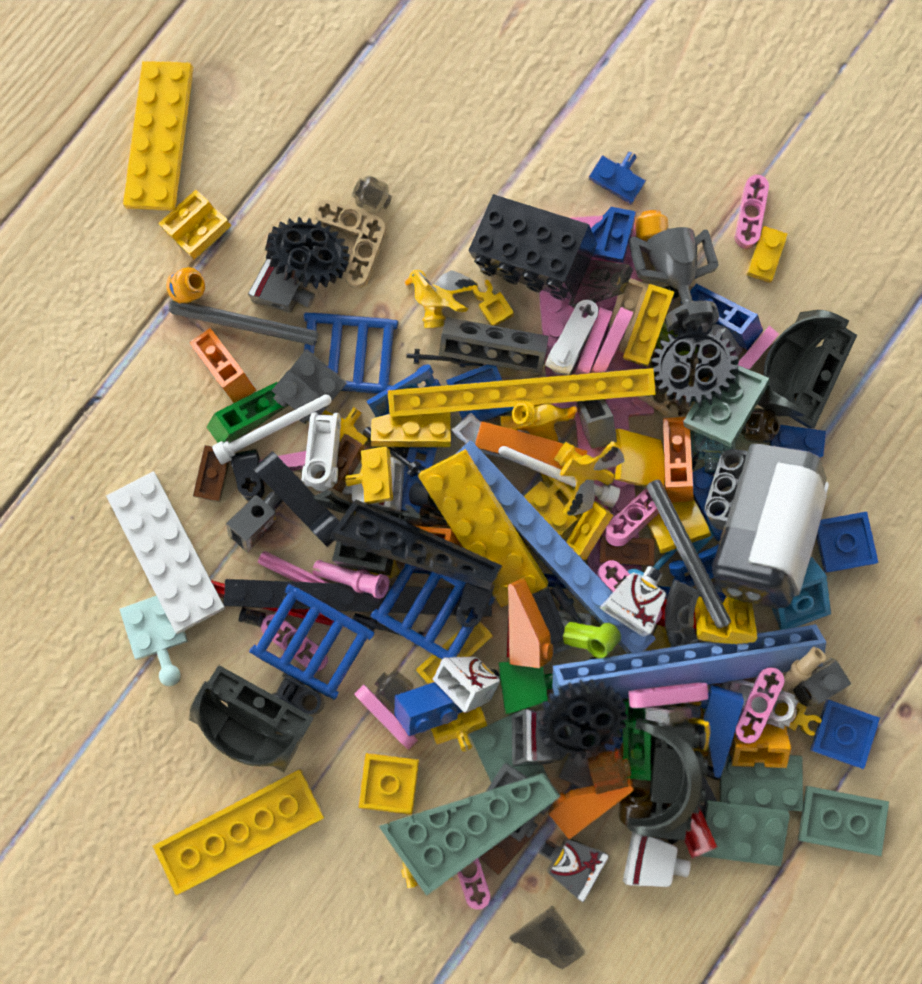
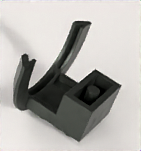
M328 490L314 496V500L320 505L343 514L353 504L339 498L332 491ZM405 505L407 511L381 510L414 526L421 525L423 521L411 505ZM336 542L332 561L341 567L357 570L366 569L372 573L390 576L394 559Z

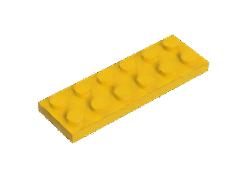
M142 61L123 206L126 209L175 211L194 68L191 63Z
M466 449L420 472L418 475L419 479L463 548L502 565L492 593L501 608L509 605L508 585L519 579H525L531 594L547 587L548 581Z
M299 769L153 845V848L177 896L325 817L302 770Z

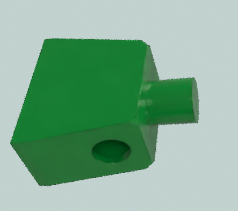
M510 662L498 663L505 714L548 701L546 690L553 689V673L544 674L543 666L541 668L511 665Z

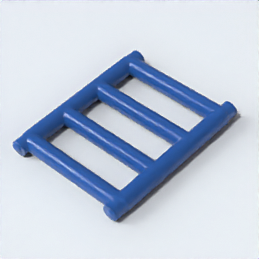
M314 312L304 313V322H307L306 329L316 331L317 323L332 324L328 367L337 374L343 325L358 327L353 381H346L348 383L341 391L379 394L391 387L389 385L393 335L394 329L398 327V320ZM368 327L384 329L378 384L363 382ZM305 344L304 351L308 349L314 354L315 345Z
M405 564L380 608L375 609L371 613V617L440 659L457 657L475 626H462L449 650L434 642L461 598L466 582L432 572L401 623L388 614L416 566ZM443 578L455 587L424 637L411 628L439 580ZM491 596V598H490V600H489V603H488L489 606H490V605L494 602V600H495V598H494L493 596ZM471 611L465 622L468 623L470 619H475L476 615L472 614Z
M288 584L285 591L287 593L286 597L257 645L254 644L250 648L249 653L324 696L336 700L339 693L337 691L339 685L366 640L370 641L375 633L301 589ZM298 600L310 607L282 657L279 658L267 651L295 601ZM321 613L334 622L305 671H302L290 663ZM344 626L356 633L357 636L327 685L316 679L314 675Z

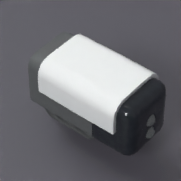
M751 444L748 451L729 449L722 453L705 504V512L711 525L714 528L723 530L713 562L712 573L725 596L734 600L778 609L790 605L793 597L800 594L827 497L824 489L827 478L822 461L817 455L806 451L762 444ZM739 463L736 467L729 468L732 464ZM725 487H732L729 491L722 492ZM724 510L722 515L714 516L717 511Z

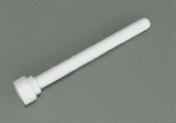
M323 395L231 443L229 441L225 443L221 441L212 446L213 451L219 462L223 465L232 460L231 457L236 455L235 452L329 405L331 397Z
M506 446L499 448V455L573 487L576 486L575 477L561 476V470ZM594 484V495L598 497L597 499L601 501V504L613 508L618 500L620 489L612 485H603L601 487Z

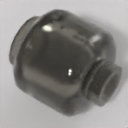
M370 175L364 179L359 178L352 192L356 206L373 214L378 213L382 208L386 210L392 199V195L389 194L388 184Z
M398 670L392 671L389 675L383 672L375 682V685L378 687L375 697L390 710H394L395 696L413 690L414 684Z

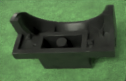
M826 310L800 312L796 322L776 339L768 352L764 365V376L769 378V385L757 405L764 409H771L777 417L789 416L809 429L815 428L857 338V334L846 328L849 320ZM824 339L822 345L820 347H816Z
M218 665L209 681H204L191 705L189 720L197 724L207 740L224 755L250 766H273L283 773L295 755L299 743L314 718Z
M656 714V720L636 718V729H641L654 735L650 795L651 802H655V812H651L650 817L643 819L628 817L627 827L633 833L642 836L685 840L686 831H691V814L699 813L700 805L705 803V788L701 787L702 777H707L708 762L703 760L701 751H693V749L698 748L699 733L694 732L695 729L692 723L669 721L667 715ZM663 803H671V805L667 808V805Z

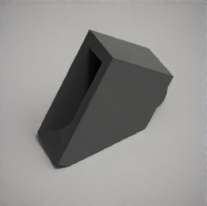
M605 399L575 401L583 431L591 449L604 447L611 442H617L614 418Z

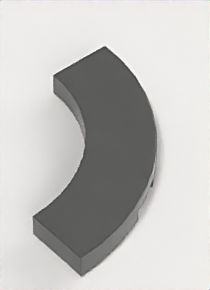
M674 580L670 588L665 607V629L671 647L700 643L693 627L694 611L700 592L677 580Z

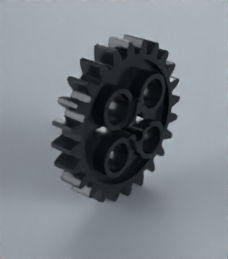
M298 217L296 223L288 218L287 224L280 221L278 227L273 226L272 232L268 234L265 251H267L266 259L270 260L269 266L277 267L276 274L284 273L285 281L292 278L294 279L293 284L295 286L300 281L303 282L304 288H307L308 284L312 283L313 287L317 289L319 283L326 288L329 281L335 284L337 278L342 279L349 264L350 254H347L349 247L343 246L344 238L337 239L338 231L330 232V225L323 228L321 227V221L312 224L311 218H308L307 222H303Z
M700 325L698 330L693 332L692 327L688 326L687 333H684L679 328L677 337L669 333V343L660 341L662 350L655 349V356L657 358H653L651 361L654 367L655 386H659L660 394L667 392L668 401L676 397L678 406L684 400L687 402L688 408L691 407L693 402H697L698 407L701 408L703 400L712 405V397L715 396L721 400V391L729 393V384L736 383L734 375L739 373L738 366H736L739 364L738 356H734L736 355V348L730 347L729 338L723 340L722 332L714 336L712 327L707 332H703L702 325ZM697 346H700L698 352L699 364L695 368V383L693 387H690L692 380L691 369L694 368L695 349ZM682 351L689 352L685 356L678 355ZM709 353L715 354V356L712 358L704 357ZM677 375H685L681 380L674 379ZM704 377L712 378L709 382L700 381Z
M580 679L578 686L575 687L571 682H568V689L564 690L558 687L559 694L557 696L549 694L551 702H542L544 710L538 711L540 719L537 720L540 737L543 739L545 747L550 746L553 754L559 751L562 758L569 753L572 760L577 754H580L582 759H585L588 752L595 757L597 749L603 752L606 751L605 744L615 745L613 737H621L622 734L619 729L626 728L624 720L628 719L625 712L627 710L619 692L615 693L613 686L606 688L604 681H601L596 686L593 679L587 685H584L582 679Z

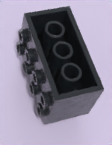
M493 194L468 251L480 268V272L486 276L494 277L497 275L503 277L510 284H525L528 289L534 292L541 293L543 290L549 292L552 297L564 301L567 298L574 301L598 244L590 225Z

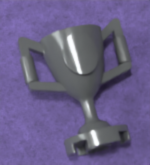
M677 227L657 233L647 242L634 236L631 237L629 247L638 278L664 282L679 291L682 305L669 312L665 317L668 332L673 330L674 335L678 336L679 328L684 333H687L688 326H691L694 332L697 331V326L705 322L708 323L709 327L714 325L719 319L716 304L712 301H693L689 286L694 279L714 272L719 266L709 231L705 229L695 237L694 230L691 228ZM702 242L708 265L697 269V246ZM641 251L647 253L655 271L646 270Z

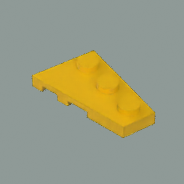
M450 412L390 417V414L373 418L371 422V447L451 446Z

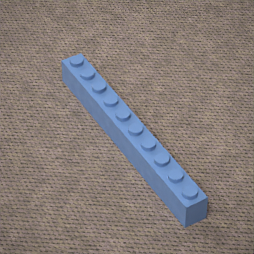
M470 440L457 453L465 449L467 450L524 543L600 625L610 623L617 627L621 633V640L618 644L627 654L643 652L656 638L651 633L642 637L600 609L601 605L613 592Z
M815 624L758 633L756 642L723 644L707 641L553 666V691L557 696L559 694L558 687L566 690L568 689V682H571L575 687L578 686L580 679H582L584 685H587L593 679L596 686L601 681H604L606 688L613 686L615 693L619 692L621 698L624 699L629 698V691L688 683H706L710 685L758 677L759 673L766 668H776L781 673H784L791 669V664L794 661L801 660L813 647L815 649L819 648L825 654L826 641Z

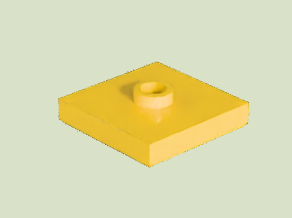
M365 753L358 808L412 815L419 759Z

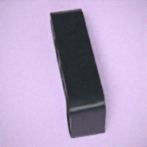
M273 451L269 453L253 470L326 547L330 546L334 542L331 539L332 531L339 523V520L326 507L314 500L315 495Z

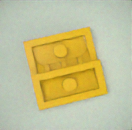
M196 189L175 208V211H171L158 223L194 260L232 226Z
M615 429L617 438L615 443L621 448L625 462L616 466L614 480L647 488L650 482L659 479L664 486L665 460L662 441L627 430Z
M694 499L693 501L672 502L692 543L711 536L705 519ZM659 513L647 526L650 530L651 539H655V545L662 554L677 547Z
M698 597L695 606L698 639L723 644L756 642L757 631L752 603L726 597L722 604L731 619V623L722 628H717L702 597Z

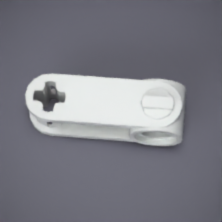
M582 300L576 305L545 363V366L552 369L554 373L559 375H570L598 316L599 311L596 303L591 300ZM585 313L589 314L586 318L582 317Z
M312 412L310 416L302 482L305 483V486H312L317 491L329 490L337 483V459L341 430L340 413L318 415L317 412ZM326 471L322 478L314 479L317 472Z
M740 679L723 682L721 688L742 693L744 707L754 684ZM758 687L757 692L764 693L770 698L773 696V693L768 692L769 689L765 688L762 690ZM780 691L768 717V724L784 729L785 726L789 727L790 722L794 720L797 713L796 706L798 701L795 699V695ZM762 697L754 698L751 703L753 711L763 713L767 708L765 699ZM779 703H786L789 706V711L785 716H777L775 714V707Z

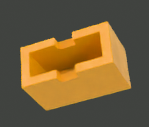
M753 724L741 726L740 730L744 732L743 737L747 738L748 735L755 734V731L752 729ZM765 724L758 740L752 743L740 741L734 733L729 749L732 766L754 767L755 763H764L765 767L787 768L791 746L786 726L784 729H781L771 724Z

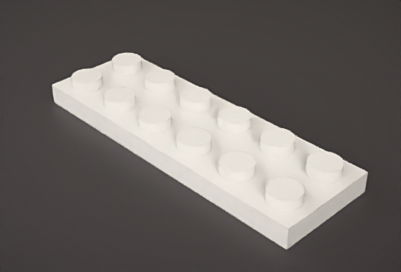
M154 471L106 495L177 635L225 609Z

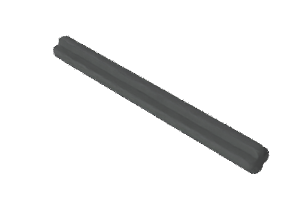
M170 301L169 311L175 315L312 346L316 345L318 341V333L315 330L199 304Z
M658 479L650 482L647 485V489L716 627L722 628L729 625L731 619L661 480Z

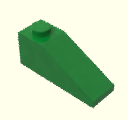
M277 382L215 412L206 428L216 442L223 441L225 443L229 441L231 443L245 436L286 408L273 398L276 394L271 390L276 386Z
M624 698L623 702L627 709L625 712L628 719L624 720L626 728L623 729V778L651 781L654 735L644 730L636 729L635 725L636 718L655 720V706L630 707L629 698Z

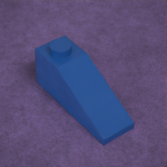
M697 283L690 290L693 301H712L716 304L719 319L715 324L726 327L740 347L749 350L763 332L758 314Z
M710 685L708 699L701 700L699 707L703 708L704 721L709 722L710 726L709 747L715 777L721 778L744 699L742 693Z

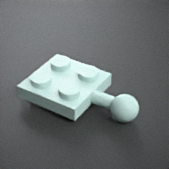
M157 595L120 608L119 610L134 658L139 660L157 653L162 668L159 672L160 682L165 686L176 685L180 680L181 674L180 670L172 665L167 649L188 642L185 631L178 635L175 633Z

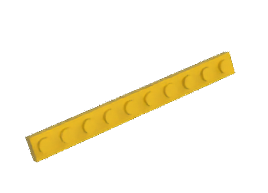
M648 368L388 390L390 417L515 407L516 404L523 402L539 405L655 395L654 369Z

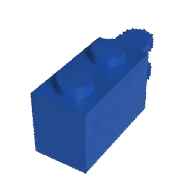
M436 682L395 696L394 715L409 737L426 732L434 727L448 724L457 719L458 713L464 712Z

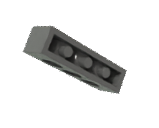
M446 317L439 355L542 374L548 336Z

